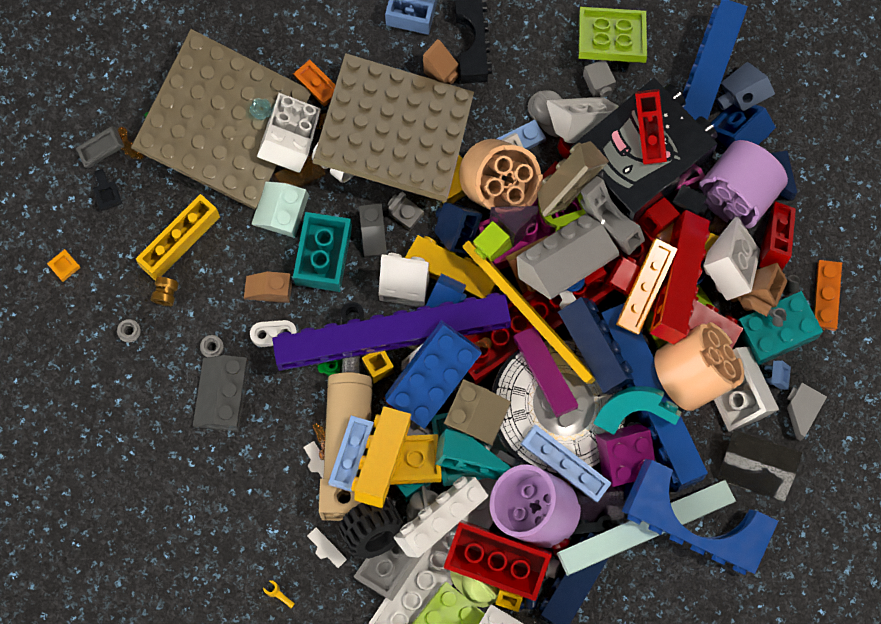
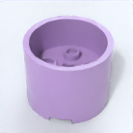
M737 140L728 147L701 180L698 188L707 196L705 204L708 205V208L727 223L729 220L739 217L746 229L756 225L786 187L788 178L783 166L767 150L755 143Z
M519 465L506 471L494 485L490 497V512L497 527L512 537L540 548H552L553 545L560 543L565 538L568 539L578 525L581 508L573 490L574 488L569 483L533 465Z

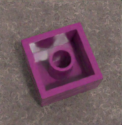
M641 424L617 429L615 435L610 432L596 435L602 476L609 480L613 487L634 482L645 459L655 461L651 431Z

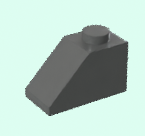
M382 204L359 206L364 258L382 256V254L387 255Z

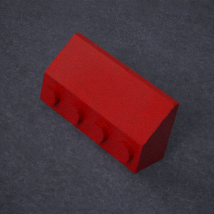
M461 520L443 568L536 601L552 552Z

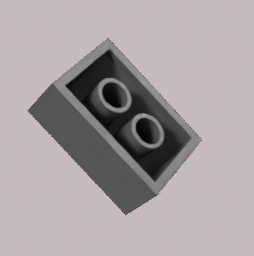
M227 355L203 358L193 427L240 432L250 365L247 358Z

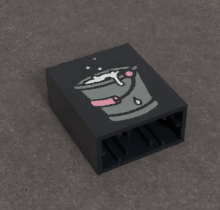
M655 78L638 91L660 89L667 162L643 165L635 94L571 146L572 149L579 142L583 144L591 141L608 159L607 165L596 176L604 180L609 196L616 207L635 223L638 222L646 210L662 198L669 196L712 159L718 144L715 141L717 132L713 125L702 116L695 120L683 108L686 105V101L681 92L672 84H667L663 87Z

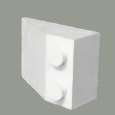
M735 217L709 249L704 263L706 274L711 276L715 282L716 289L719 293L723 294L726 300L752 292L760 255V249L739 217Z

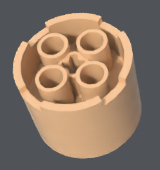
M487 139L472 146L465 154L460 165L459 178L464 193L473 202L498 214L514 215L513 213L530 207L538 197L537 192L542 187L543 174H541L536 157L527 149L503 140ZM503 175L507 176L506 181L502 180Z
M710 322L695 327L689 331L686 338H682L675 345L672 343L664 345L656 351L654 356L655 369L661 385L668 396L679 407L687 411L698 409L736 388L744 380V368L741 358L736 359L732 348L729 346L732 343L731 339L714 323Z

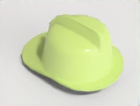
M451 571V580L456 589L475 606L484 608L497 601L500 588Z

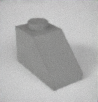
M801 383L798 388L793 387L787 397L790 400L787 410L796 439L799 441L806 436L827 396L804 383Z

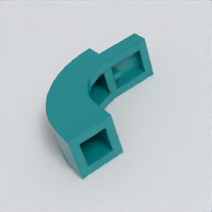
M636 386L626 388L611 396L600 409L593 424L615 435L622 420L632 412L649 411L676 425L681 411L678 410L679 407L670 401H665V403L661 401L664 391L653 387Z

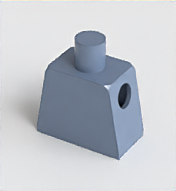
M746 62L722 81L721 86L725 94L717 98L716 101L722 110L734 104L741 111H745L773 96L775 92L768 76L749 62Z

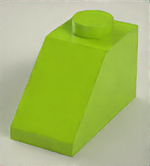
M493 221L473 241L476 247L474 251L483 260L488 258L491 262L512 248L510 236Z

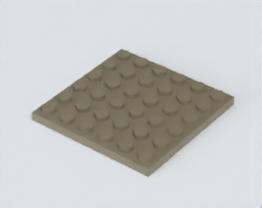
M191 29L131 148L255 210L261 199L265 182H269L277 165L257 157L277 95L281 93L307 103L311 92L302 85Z
M345 53L312 163L446 202L474 92Z

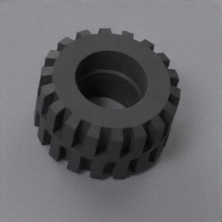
M386 498L383 508L365 503H360L345 514L343 520L340 521L339 532L355 558L370 559L389 551L397 544L393 537L400 532L405 523L392 501Z

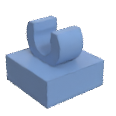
M773 361V366H765L767 372H772L771 378H764L766 383L774 385L778 389L789 390L791 367L784 361Z

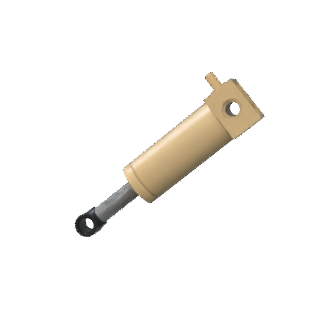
M348 302L342 307V325L347 324V321H349L347 315L351 312L359 314L357 319L365 320L364 311L360 304ZM359 356L343 359L342 373L332 374L328 377L323 479H320L319 514L322 520L341 521L349 510L361 503L354 501V491L350 492L328 484L351 415L371 421L372 378L359 374ZM359 469V472H358L357 477L360 476V473H361V470H360V469ZM342 498H350V501L348 503H340V500Z

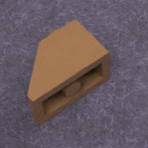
M437 39L423 55L424 73L433 80L453 84L459 76L458 63L443 43Z
M263 272L246 276L244 299L290 303L292 289L290 273Z

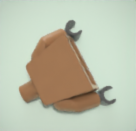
M778 263L756 270L752 292L730 300L731 302L739 301L746 311L755 310L766 317L768 315L772 316L773 325L782 327L783 321H786V311L783 308L775 310L772 308L777 307L785 286L786 290L791 293L799 291L800 279L797 275L786 277Z

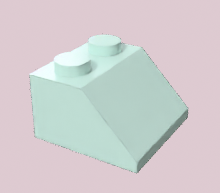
M265 182L263 193L251 224L295 238L309 197L307 190L286 183Z

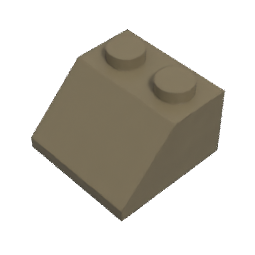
M463 379L444 424L449 428L458 430L463 434L493 446L511 401Z

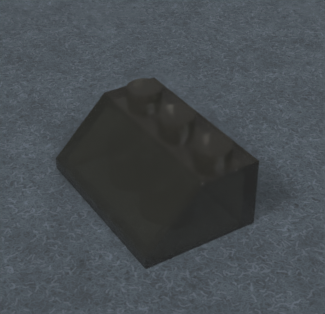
M733 430L729 435L716 479L720 481L726 480L729 484L785 502L795 478L802 452Z

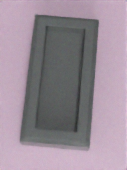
M111 126L77 147L76 150L84 167L89 169L125 146L117 128Z

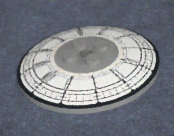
M560 337L588 367L574 340ZM543 338V342L578 403L577 409L556 418L518 349L502 365L492 387L493 393L511 401V405L497 434L505 449L512 457L518 459L520 464L533 465L558 478H563L520 445L533 425H537L593 469L598 468L600 460L596 435L608 431L598 427L593 422L605 402L617 392L624 390L625 387L623 386L612 394H605L596 380L592 384L585 383L549 342ZM629 415L622 420L618 429L627 427Z

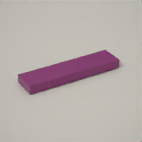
M532 327L514 335L513 339L556 418L577 409L578 403L537 329Z

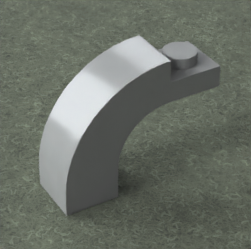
M596 176L581 190L583 199L580 203L586 214L602 223L615 246L630 255L645 241L641 227L626 217L616 207L609 196L603 179Z

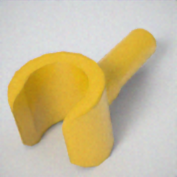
M270 580L269 582L275 586V589L272 592H268L263 588L264 592L270 597H277L292 608L295 603L280 591V587L276 582Z

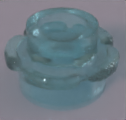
M256 98L252 101L250 112L256 119L264 120L272 114L271 103L267 99Z

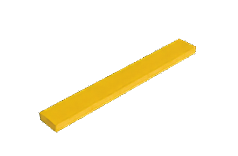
M468 240L463 245V249L585 383L592 384L596 379L588 367L488 258L483 260L474 251L476 249L474 243Z

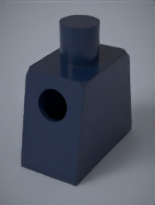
M445 202L443 207L438 208L436 211L438 221L435 233L449 251L468 254L463 249V245L468 240L473 242L483 214L464 205Z

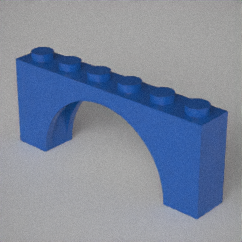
M645 459L622 509V512L628 514L627 519L639 525L641 522L649 524V530L659 535L662 532L671 535L670 540L680 545L686 542L692 545L690 548L692 551L701 555L707 552L713 555L711 560L725 565L728 562L733 565L732 570L743 575H746V572L755 574L778 521L759 511L749 509L745 518L731 531L715 537L697 536L679 522L671 507L669 485L673 470L656 461Z

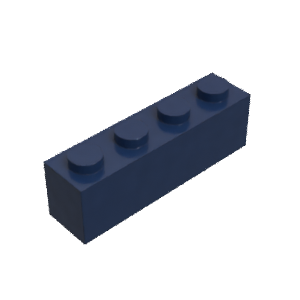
M580 297L558 311L602 392L612 394L634 380L631 375L633 369L626 360L622 359L620 355L622 352L621 348L609 336L608 332H610V329L604 320H600L597 314L599 310L592 299Z
M590 532L587 538L582 536L579 543L596 535ZM609 558L568 576L565 574L563 579L558 576L551 588L555 591L551 599L546 597L539 608L543 612L540 618L550 624H570Z

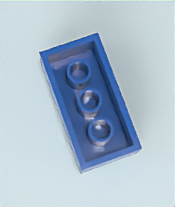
M441 320L385 394L386 402L399 411L410 413L411 420L425 429L481 355L480 348Z

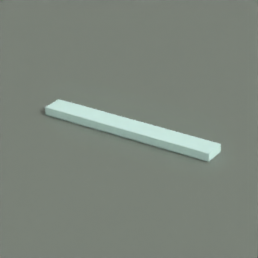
M726 480L671 503V507L679 522L685 525L736 502ZM629 521L558 552L557 555L568 576L659 536V534L649 530V524L641 522L639 525Z

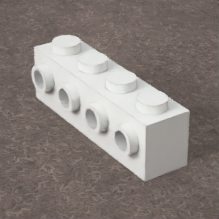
M462 476L453 483L449 490L437 496L435 502L422 509L413 521L405 524L393 538L407 556L419 558L489 496L476 477Z

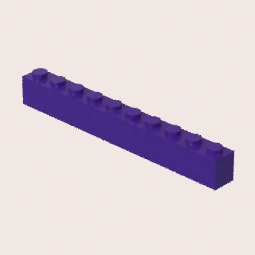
M492 293L482 299H476L475 297L466 298L461 303L444 302L439 307L430 308V306H422L413 312L401 310L386 317L384 315H374L370 317V320L352 319L343 325L331 323L325 325L324 328L316 330L314 328H305L300 333L291 334V332L279 333L277 337L272 338L278 370L281 371L424 344L441 320L463 336L510 328L511 319L506 295Z

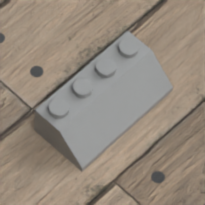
M584 214L518 255V278L547 298L552 299L618 257L619 251L603 224Z

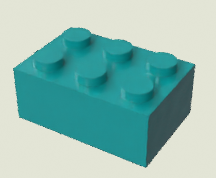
M305 212L293 274L295 285L336 292L341 291L352 231L351 219Z
M802 291L780 300L777 307L772 308L774 310L783 308L786 311V321H783L782 327L773 325L772 316L768 315L766 317L757 311L738 320L737 325L743 328L740 337L745 347H750L758 366L818 339L823 333Z

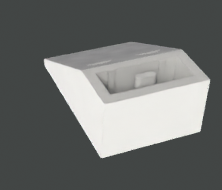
M278 93L257 157L300 173L309 154L321 109Z
M396 253L382 254L379 301L415 307L425 306L429 287V262L420 257L407 259L402 258L401 255Z

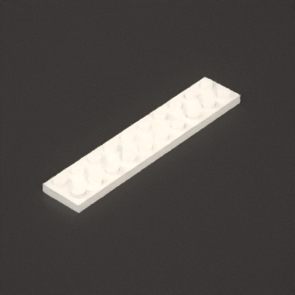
M496 436L493 446L488 444L486 447L496 456L499 450L507 453L498 436ZM486 478L478 481L489 497L462 520L490 529L494 523L490 512V497L498 480ZM458 524L424 553L393 601L385 598L369 624H412L444 582H448L453 586L450 575L451 571L443 567Z

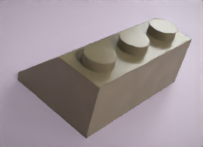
M591 141L583 144L577 143L570 150L571 155L557 164L555 167L557 171L542 181L541 184L543 186L537 192L541 213L544 217L566 209L581 193L585 185L591 182L609 162Z

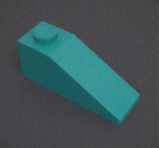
M445 429L438 438L435 465L498 480L506 471L511 469L509 465L471 436L463 434L458 430Z

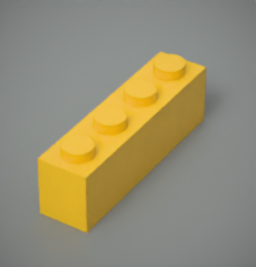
M200 194L136 258L139 266L156 281L157 277H161L220 218L217 208Z
M417 235L405 256L407 259L420 257L429 262V278L438 281L442 273L465 284L466 287L463 293L468 298H486L497 287L481 267L476 265L477 263L468 257L463 259L456 255V252L449 251L446 246L442 248L436 245V241L430 237L424 236L423 238Z
M383 406L381 415H376L373 428H376L374 435H369L366 448L369 449L366 456L362 455L359 463L360 476H355L352 483L351 491H354V501L383 508L411 425L410 413Z

